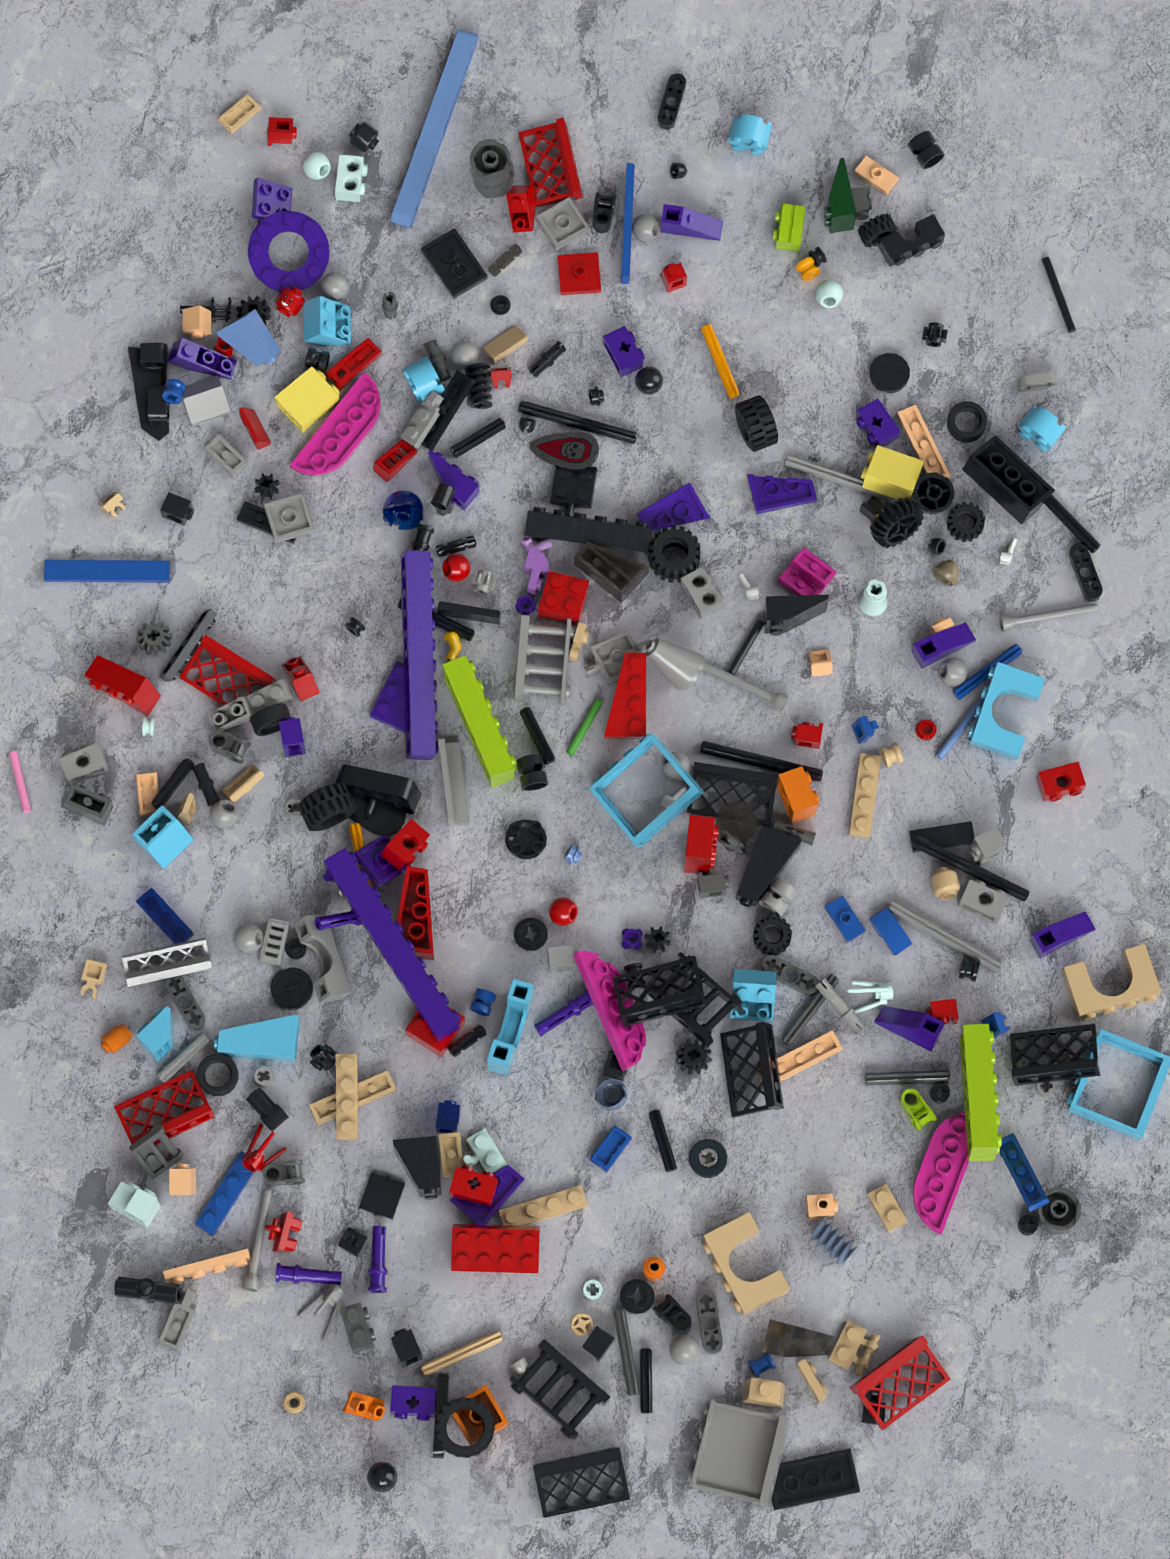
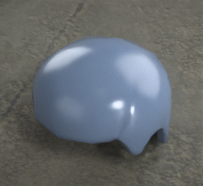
M605 1079L596 1087L594 1099L603 1109L609 1111L618 1110L627 1100V1088L619 1079Z

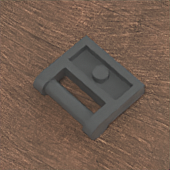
M161 1124L155 1125L151 1132L129 1147L152 1179H155L183 1158L182 1151L173 1145ZM159 1139L169 1152L168 1157L164 1158L154 1145V1141Z

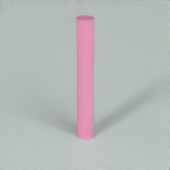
M12 751L9 753L23 813L31 811L18 753L17 751Z

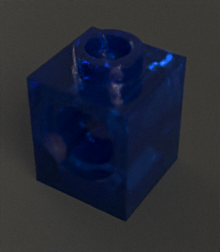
M444 1100V1103L439 1102L435 1126L436 1132H458L461 1106L457 1105L456 1101Z

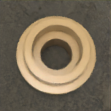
M289 1392L283 1399V1406L287 1412L297 1414L303 1410L305 1399L299 1392ZM292 1399L298 1400L297 1406L292 1407L290 1405Z

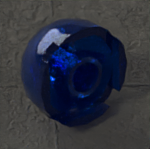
M406 490L396 491L385 500L382 517L384 522L391 527L393 524L399 526L398 529L411 530L416 528L420 521H423L424 506L416 494Z

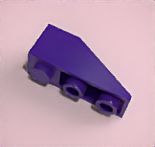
M664 204L661 218V233L721 240L723 221L686 207Z
M184 338L173 343L168 358L169 363L181 368L212 376L217 375L218 377L230 380L232 379L237 362L235 359Z
M429 450V460L440 483L447 484L455 489L453 503L465 511L480 492L478 481L472 476L467 477L463 474L461 468L457 465L449 464L445 461L446 458L439 452L434 453Z
M963 623L932 634L914 643L911 652L921 669L975 642L976 638L967 623Z
M1085 911L1032 934L1030 942L1041 959L1096 929Z
M888 1006L882 1007L874 1021L877 1025L932 1052L940 1038L945 1022L927 1013Z

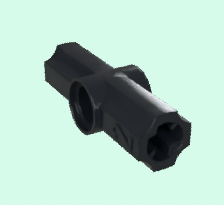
M118 1277L114 1286L115 1296L145 1300L148 1303L164 1302L179 1304L183 1294L182 1285L152 1281L150 1278ZM152 1287V1290L145 1294L146 1289Z

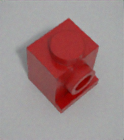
M269 117L267 146H271L272 143L292 144V140L296 139L297 127H293V118Z
M681 262L678 264H668L662 269L660 277L667 293L687 285V275Z
M809 722L793 726L791 738L795 739L794 746L819 749L823 723H819L818 727Z
M956 999L931 1001L928 1006L929 1008H926L927 1014L945 1022V1024H948L951 1020L953 1024L958 1023Z

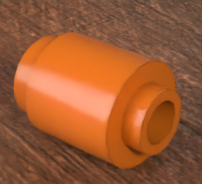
M122 1023L120 1026L116 1025L100 1037L102 1040L100 1045L107 1054L109 1052L115 1054L130 1042L129 1039L133 1036Z
M654 1256L644 1262L643 1274L647 1280L655 1282L664 1276L665 1264L662 1259ZM656 1265L658 1270L652 1271L650 1266Z

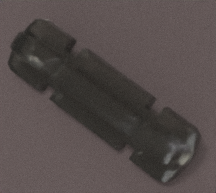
M513 244L509 248V252L503 253L495 261V264L492 263L488 267V271L492 276L496 277L499 275L501 269L504 270L515 260V256L518 257L522 254V249L519 245Z

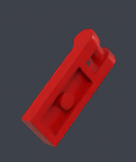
M367 338L333 366L325 376L329 380H333L336 383L335 386L342 390L352 379L380 357L382 351ZM341 371L345 373L342 378L338 375Z

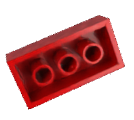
M453 1224L451 1271L538 1274L540 1226Z

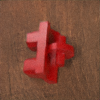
M288 1211L282 1213L280 1222L279 1219L273 1218L272 1225H265L264 1230L270 1232L268 1239L275 1240L272 1251L277 1253L295 1251L297 1240L288 1238L289 1230L299 1232L303 1221L293 1217L294 1213Z

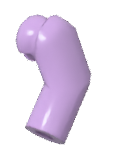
M524 536L521 539V546L526 551H529V548H533L543 552L553 547L550 539H544L540 542L532 540L530 536Z

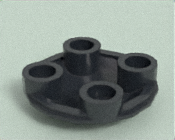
M523 819L509 825L505 835V843L512 855L519 859H532L540 855L545 849L547 836L540 822Z

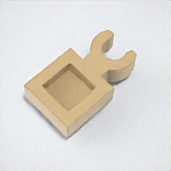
M578 623L569 654V660L577 662L582 644H587L590 633L587 632V624Z
M86 959L81 980L86 982L80 991L82 997L85 996L87 990H92V999H96L98 995L96 985L103 986L108 964Z

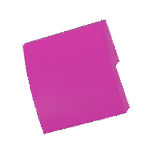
M803 548L792 560L791 565L778 578L777 582L795 596L820 595L834 578L837 571Z

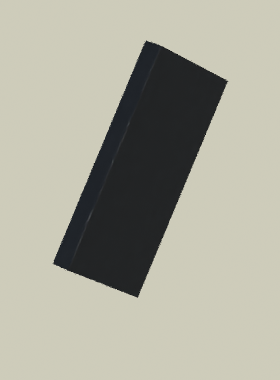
M851 1448L780 1463L771 1499L774 1511L860 1493Z

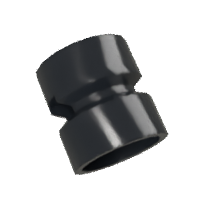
M930 131L919 133L908 143V147L913 155H918L917 161L923 169L933 167L945 156L940 146L934 144L936 140Z
M526 755L516 760L518 773L522 774L520 783L523 791H534L548 786L547 774L543 771L545 768L543 755Z

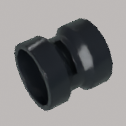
M309 348L305 367H315L320 371L326 372L330 352H318L314 348Z

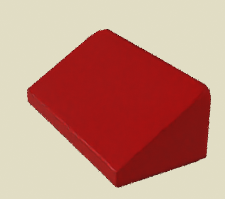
M239 408L240 418L256 449L260 450L269 446L271 441L256 412L249 408Z

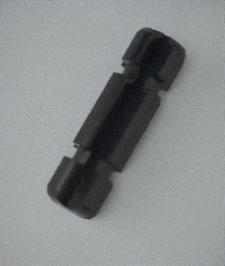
M468 536L464 540L461 538L447 542V545H437V555L443 557L447 553L453 554L464 551L467 547L468 549L476 547L475 537Z
M478 1025L473 1029V1032H468L457 1040L456 1044L453 1043L449 1046V1053L453 1057H457L461 1054L462 1050L465 1051L476 1043L478 1038L484 1037L487 1032L482 1025Z

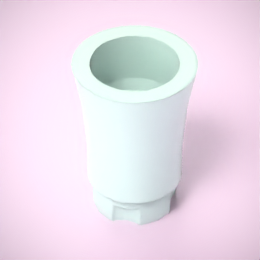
M877 579L871 580L866 584L858 600L862 612L869 616H877L885 611L887 607V589L885 584Z

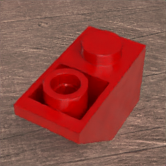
M532 184L512 186L506 197L513 233L531 232L534 227L536 205Z
M301 656L291 658L282 664L292 688L301 702L320 693L311 671Z

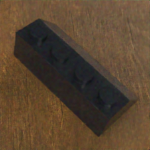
M996 435L970 455L962 468L970 478L1021 525L1032 517L1055 491Z

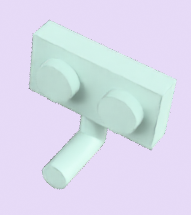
M485 1128L466 1139L475 1155L472 1157L466 1155L464 1157V1166L472 1167L480 1162L483 1169L490 1173H495L507 1166V1163Z

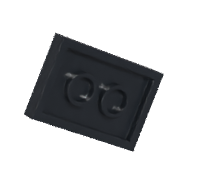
M455 228L421 248V253L453 299L488 279V275Z

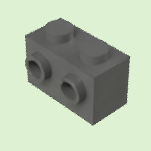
M72 784L64 801L67 810L104 826L114 807L108 796L101 793L99 795L93 793L83 785L77 786Z
M361 1302L340 1308L352 1353L355 1354L374 1348L372 1341H375L376 1337L373 1327L368 1329L366 1320L370 1319L367 1307L362 1308Z

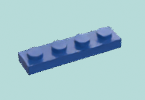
M1014 1132L1003 1137L1000 1154L1029 1211L1031 1212L1049 1203Z
M243 1151L240 1152L195 1223V1226L213 1237L254 1174L242 1164V1157L245 1154Z

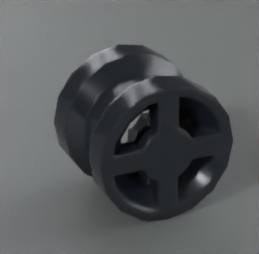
M963 957L958 978L963 979L966 977L975 982L980 961L972 962L968 958Z

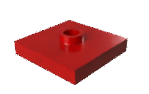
M598 252L557 255L561 295L601 293Z

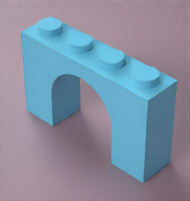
M997 662L995 667L991 666L987 678L990 679L988 687L984 686L981 698L984 700L982 706H977L974 714L977 720L975 726H970L967 737H970L969 744L1017 760L1026 737L998 726L992 716V704L997 697L1003 694H1015L1036 702L1040 697L1045 678Z
M513 978L507 997V1008L497 1040H493L487 1058L489 1071L509 1076L534 999L533 984Z

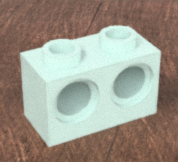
M339 155L335 187L336 200L360 202L361 195H365L366 184L362 182L363 176L367 177L368 165L364 164V157ZM351 167L357 168V170L354 172L349 171L348 169ZM348 186L355 187L353 190H347L346 188Z

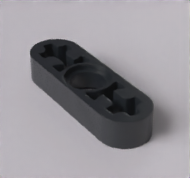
M672 74L668 79L658 114V125L662 129L668 130L675 126L686 89V78L682 74ZM676 80L680 81L677 92L674 91ZM674 97L678 102L676 105L671 106L667 104L666 100ZM667 111H669L670 120H668V122H664V119L667 115Z
M1081 543L1074 544L1069 551V559L1082 594L1090 602L1097 601L1102 595L1103 588L1088 548ZM1076 550H1078L1079 552H1083L1081 556L1083 563L1079 564V556H1074ZM1082 568L1090 569L1091 576L1083 577L1080 574V570ZM1090 581H1092L1091 586L1093 590H1098L1095 595L1088 593Z

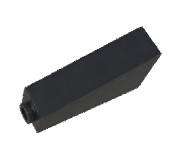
M763 825L761 826L736 895V900L739 901V904L745 907L757 906L759 900L769 890L775 878H778L799 850L802 839Z

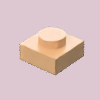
M941 618L935 621L931 627L930 634L932 635L954 627L951 618L946 620Z

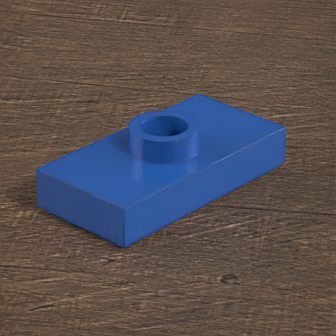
M844 896L825 906V910L847 943L865 933L866 930Z
M614 1125L589 1161L607 1173L632 1140V1137Z

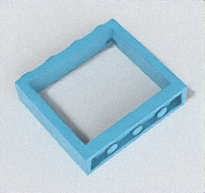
M652 733L650 735L647 734L644 738L642 737L637 747L627 750L623 754L624 758L620 762L616 761L608 767V772L604 776L600 775L595 778L596 780L589 788L636 847L644 846L704 793L662 740ZM655 745L688 784L690 789L640 833H637L603 790Z
M1100 1029L1097 1035L1098 1051L1101 1043L1104 1042L1160 1065L1136 1128L1130 1127L1079 1106L1078 1102L1088 1077L1075 1079L1074 1084L1078 1086L1075 1093L1071 1092L1068 1097L1067 1104L1070 1105L1068 1111L1141 1140L1168 1073L1170 1056ZM1090 1052V1054L1086 1053L1084 1060L1093 1059V1052Z

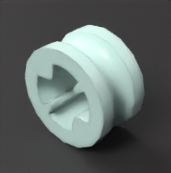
M143 717V736L147 734L154 736V717H151L149 720Z
M589 1280L584 1284L582 1291L588 1300H596L601 1296L603 1289L597 1280ZM590 1284H594L595 1288L599 1289L598 1293L595 1292V1296H591L590 1292L586 1290L587 1287L590 1288Z

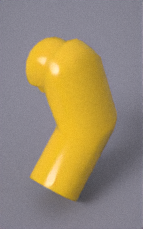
M454 631L446 632L444 640L449 644L450 649L445 659L450 662L457 658L462 645L457 633Z

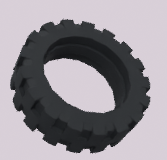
M465 1397L453 1399L447 1405H444L437 1416L435 1424L436 1435L440 1445L446 1452L459 1458H471L481 1454V1452L488 1448L495 1430L493 1416L485 1404L474 1398ZM461 1409H469L476 1412L483 1422L481 1438L469 1446H461L454 1443L447 1434L449 1417Z

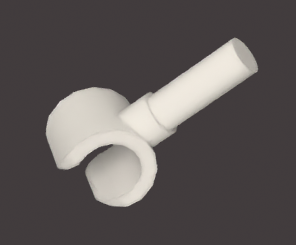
M1012 538L1008 552H1001L1000 564H1011L1013 549L1017 539Z
M740 574L739 578L746 589L747 599H759L758 587L750 588V584L744 574Z
M683 786L673 797L666 794L661 806L668 808L687 791V787Z

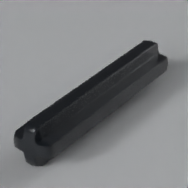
M498 418L452 446L450 448L451 453L455 458H458L504 430L506 428L504 421Z
M530 707L520 710V715L539 753L543 755L544 763L546 765L553 763L555 757Z
M187 758L181 762L152 800L151 805L158 810L167 803L192 770L194 763Z
M659 1110L650 1111L649 1118L665 1171H675L677 1165Z
M649 1348L640 1350L641 1413L650 1414L653 1411L652 1350Z

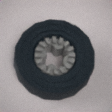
M704 1139L693 1145L689 1154V1163L697 1175L704 1178H712L723 1172L727 1165L728 1156L726 1149L721 1143L712 1139ZM710 1153L714 1162L710 1161L709 1164H706L702 1156H707Z

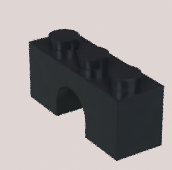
M934 214L916 222L914 231L918 238L913 241L903 239L898 231L879 240L878 247L889 267L893 265L899 266L910 257H919L930 248L936 249L942 245L945 233Z

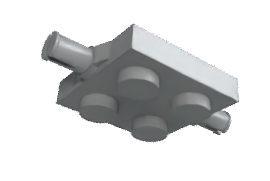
M627 630L591 646L590 650L595 658V664L584 668L586 675L589 676L599 671L604 676L608 686L617 682L625 653H641L645 650L650 640L647 639L637 644Z

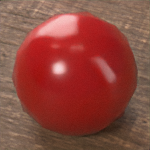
M451 554L442 564L443 574L452 582L464 581L471 572V564L464 555Z
M559 897L550 904L549 917L558 926H568L577 918V905L568 897Z

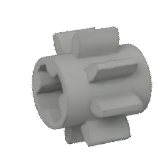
M479 570L478 574H472L470 586L474 587L473 591L475 593L488 595L489 590L494 592L496 579L493 578V573Z

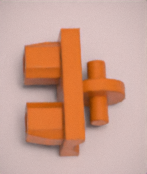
M349 1390L348 1400L342 1411L378 1421V1419H382L385 1412V1407L383 1406L385 1400Z

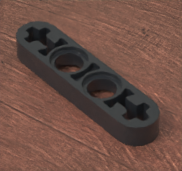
M438 1372L435 1424L442 1407L448 1404L449 1373ZM434 1425L433 1458L444 1459L445 1449L437 1439Z

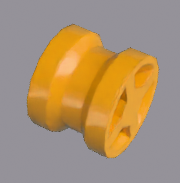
M812 257L800 261L795 266L796 271L801 273L803 282L811 281L821 273L820 269L814 265L815 261Z

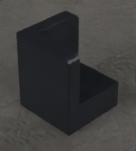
M872 496L867 503L861 505L860 512L872 521L875 519V515L880 513V509H884L886 505L891 503L886 500L883 504Z
M609 1050L603 1075L624 1081L627 1070H621L614 1051Z
M596 1326L582 1348L596 1357V1361L600 1362L614 1343L615 1338Z

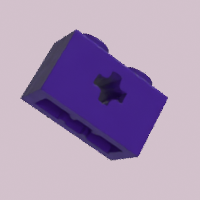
M625 326L603 336V345L620 377L643 368V360L645 359L641 348L637 349L634 343L636 340L632 331L628 332Z
M878 398L857 410L855 421L860 429L865 430L867 440L872 446L875 445L877 447L879 445L885 447L899 439V428Z
M284 718L283 721L279 722L285 758L306 754L300 718Z
M392 1385L390 1414L395 1415L394 1418L408 1419V1416H417L416 1420L429 1421L430 1417L435 1418L436 1388ZM412 1399H416L419 1405H415V1409H411L407 1402L410 1403Z

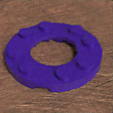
M295 211L276 212L264 218L253 230L248 244V260L254 275L268 288L281 292L285 287L291 289L294 286L302 291L313 286L324 274L329 261V243L321 226L311 217ZM280 233H296L303 237L308 245V259L304 266L298 270L290 272L280 270L270 260L268 253L269 244Z

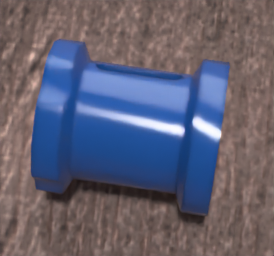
M767 1351L757 1359L747 1361L755 1378H759L761 1373L770 1368L773 1370L776 1367Z

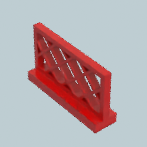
M564 117L556 119L555 123L518 132L529 183L533 186L535 207L562 201L568 197H575L576 200L584 198ZM555 129L556 135L552 141L543 137L546 131ZM533 135L537 139L530 146L525 143L524 137ZM541 140L549 144L544 153L535 149ZM552 147L560 151L556 159L547 155ZM533 152L541 156L536 165L529 161V157ZM545 158L553 162L548 171L540 167ZM556 165L564 169L560 178L552 174ZM537 170L545 174L540 183L533 179ZM549 176L557 180L552 189L544 186ZM562 183L568 186L569 192L559 194L555 191ZM541 188L550 192L547 198L538 200L537 194Z
M207 635L203 636L201 639L202 643L179 677L223 706L228 703L223 701L222 692L233 690L236 700L238 699L236 691L238 688L248 687L250 695L252 694L251 685L260 684L266 687L277 681L268 673ZM203 650L211 654V662L200 663L199 656ZM227 663L229 672L218 675L216 664ZM213 665L215 676L204 678L201 667ZM198 668L201 679L191 681L186 677L190 670ZM243 673L247 683L235 686L233 675ZM230 676L232 687L221 689L219 678ZM216 679L218 690L207 691L205 681Z
M193 1070L114 1106L131 1145L151 1132V1129L154 1127V1125H150L153 1114L163 1117L161 1125L169 1139L215 1118ZM192 1078L193 1085L191 1090L180 1088L184 1080ZM167 1088L175 1090L171 1100L161 1097L163 1090ZM178 1091L189 1094L185 1104L175 1101ZM192 1096L201 1098L203 1104L196 1108L189 1106ZM148 1097L155 1099L151 1109L141 1106L143 1100ZM159 1101L169 1104L166 1113L155 1111ZM173 1105L183 1108L181 1115L177 1117L169 1115ZM127 1107L135 1108L132 1118L123 1116L120 1110ZM139 1110L149 1113L146 1123L135 1120ZM133 1124L143 1126L141 1134L132 1137L130 1131ZM157 1139L153 1143L156 1146L161 1142L159 1141V1139Z
M923 1335L916 1337L849 1387L853 1394H857L881 1430L887 1428L951 1380L927 1346L928 1342ZM922 1351L928 1356L927 1366L917 1364L918 1354ZM903 1365L912 1366L910 1378L900 1377ZM916 1367L927 1369L925 1381L915 1379ZM931 1370L938 1371L943 1379L938 1383L929 1382ZM887 1377L895 1379L894 1391L883 1389L884 1379ZM899 1380L910 1382L908 1394L898 1392ZM914 1383L925 1384L924 1392L921 1396L912 1395ZM869 1390L878 1391L877 1403L869 1402L864 1394ZM882 1392L893 1394L891 1406L881 1405ZM897 1395L908 1397L905 1408L895 1407ZM880 1408L891 1410L890 1419L885 1423L879 1417Z

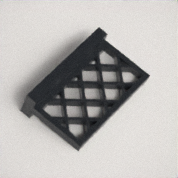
M694 762L692 778L695 782L697 776L706 778L710 785L703 789V791L705 792L713 787L719 797L709 804L702 794L701 797L707 806L701 810L692 809V804L687 807V813L770 826L778 774ZM709 778L717 780L712 783V781ZM720 780L727 781L731 787L722 795L715 787V784ZM742 783L747 784L752 790L743 798L735 789ZM761 787L772 788L770 797L764 801L756 792ZM733 790L740 800L730 807L723 797ZM754 793L761 803L751 810L744 800ZM722 799L728 809L722 813H716L711 805ZM770 800L768 808L765 803ZM742 802L749 812L744 816H737L732 809ZM763 805L768 812L767 820L757 819L753 812Z
M696 956L613 977L619 1014L624 1027L707 1006ZM693 964L694 968L689 975L681 971L685 965ZM670 970L673 974L666 980L660 977L663 971ZM649 975L653 977L648 985L640 982L644 976ZM677 975L686 978L681 986L672 983ZM657 980L665 984L660 992L652 988ZM629 981L632 984L625 991L619 987V983ZM690 981L698 985V989L690 991L686 990L685 987ZM636 986L644 989L639 997L631 994ZM669 986L677 990L672 996L664 994ZM648 992L657 995L653 1001L647 1002L643 1000ZM628 997L636 1001L633 1006L626 1008L623 1006Z
M760 1022L754 1026L720 1033L731 1117L736 1118L772 1109H784L772 1024ZM756 1031L757 1039L751 1045L745 1039L750 1032ZM735 1036L739 1039L733 1050L728 1047L727 1037ZM743 1043L750 1047L744 1058L737 1053ZM754 1051L759 1054V1061L756 1066L748 1061ZM734 1056L742 1060L736 1070L731 1067V1060ZM745 1064L753 1068L747 1079L740 1074ZM757 1072L762 1075V1082L759 1087L751 1082ZM737 1077L745 1081L739 1091L734 1088L733 1084ZM748 1085L756 1089L750 1100L743 1095ZM761 1093L765 1096L766 1105L759 1107L754 1101ZM741 1097L748 1103L744 1110L737 1111L736 1104Z
M1095 1023L1010 1034L1011 1075L1015 1086L1101 1076ZM1091 1031L1092 1036L1087 1042L1079 1038L1082 1032ZM1062 1034L1071 1036L1065 1045L1057 1040ZM1040 1037H1048L1050 1041L1044 1047L1036 1043ZM1026 1039L1029 1043L1022 1050L1016 1046V1040ZM1075 1040L1083 1045L1077 1053L1069 1049V1046ZM1053 1043L1061 1047L1055 1056L1047 1051ZM1033 1045L1040 1050L1034 1058L1026 1054ZM1086 1049H1089L1093 1052V1059L1084 1060L1080 1055ZM1065 1051L1073 1056L1068 1062L1059 1060V1057ZM1043 1054L1051 1058L1045 1065L1037 1062ZM1022 1056L1030 1061L1026 1067L1017 1068V1062Z
M619 1446L533 1465L543 1518L630 1500ZM618 1461L619 1471L615 1478L604 1472L608 1463ZM602 1464H604V1466L602 1467V1469H600V1468L597 1467V1465H602ZM588 1467H594L600 1471L593 1483L582 1476ZM582 1469V1471H581L580 1474L577 1473L576 1471H574V1470ZM571 1471L578 1476L571 1487L561 1481L565 1472ZM560 1473H561V1475L559 1476V1478H556L555 1476H553V1475H555V1474H560ZM602 1473L613 1480L606 1491L595 1485ZM619 1475L621 1476L622 1483L617 1480ZM550 1476L556 1480L550 1492L541 1486V1477ZM580 1478L591 1484L585 1495L574 1490ZM616 1482L623 1487L625 1496L615 1498L608 1492ZM558 1483L570 1489L563 1500L552 1494ZM593 1486L604 1493L598 1502H593L587 1498ZM543 1491L548 1494L545 1499H544ZM572 1491L582 1497L578 1506L572 1507L565 1502ZM606 1495H608L609 1497L612 1498V1499L604 1500V1498L606 1497ZM550 1496L561 1502L556 1511L547 1512L545 1503ZM584 1500L589 1502L588 1504L582 1505ZM563 1504L568 1507L565 1509H561Z

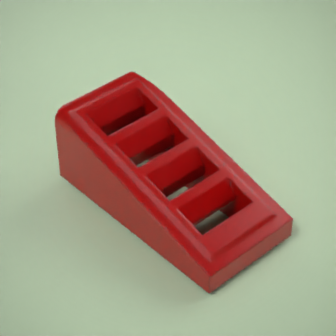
M401 439L374 462L373 471L388 482L417 454V450ZM399 449H403L407 455H404Z

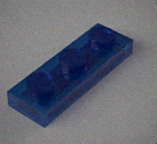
M152 887L136 900L137 905L173 944L187 942L194 936L191 929Z

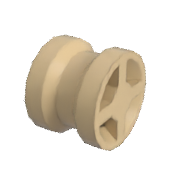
M893 743L888 748H880L882 760L887 768L891 767L893 763L903 762V756L897 743Z
M585 1313L575 1315L571 1321V1330L577 1336H586L592 1330L593 1321Z

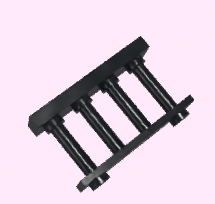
M682 952L678 954L679 959L691 957L690 955L686 957ZM693 964L685 965L681 971L684 973L688 970L692 971L694 968ZM699 968L702 984L705 983L711 989L705 996L707 1006L717 996H720L726 1004L706 1024L703 1023L702 1025L696 1021V1017L707 1006L671 1016L706 1047H709L714 1042L711 1030L732 1009H735L740 1015L744 1011L741 1006L742 1001L734 993L730 995ZM677 975L672 983L675 984L682 976ZM691 982L685 989L688 991L698 988V985ZM662 983L657 986L654 984L652 988L660 992L665 984ZM648 992V996L654 1000L657 995Z
M544 1339L538 1345V1349L541 1350L539 1352L540 1356L519 1380L513 1375L510 1377L509 1380L512 1383L510 1387L517 1394L523 1393L559 1424L562 1427L560 1431L570 1439L572 1436L577 1439L579 1433L575 1428L596 1404L599 1405L601 1403L605 1406L611 1397ZM552 1360L557 1364L555 1367L557 1370L534 1395L525 1385L546 1361ZM568 1374L574 1379L572 1381L573 1385L554 1407L550 1409L541 1400L563 1375L566 1376ZM579 1390H587L590 1393V1399L571 1421L566 1423L558 1414Z

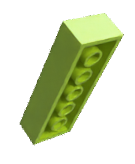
M465 655L442 664L443 678L491 788L515 779L514 772L517 771L515 758L512 753L508 754V742L504 735H500V724L497 717H492L491 703L488 697L484 698V687L481 680H476V669L472 660L468 661Z
M967 1024L962 1027L959 1042L968 1162L994 1161L1002 1145L1001 1134H997L998 1126H1000V1114L996 1113L998 1092H995L997 1074L993 1072V1064H995V1052L992 1051L994 1034L993 1031H989V1024Z

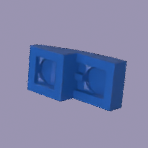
M885 907L869 918L877 934L883 938L893 955L896 956L913 944L888 908Z

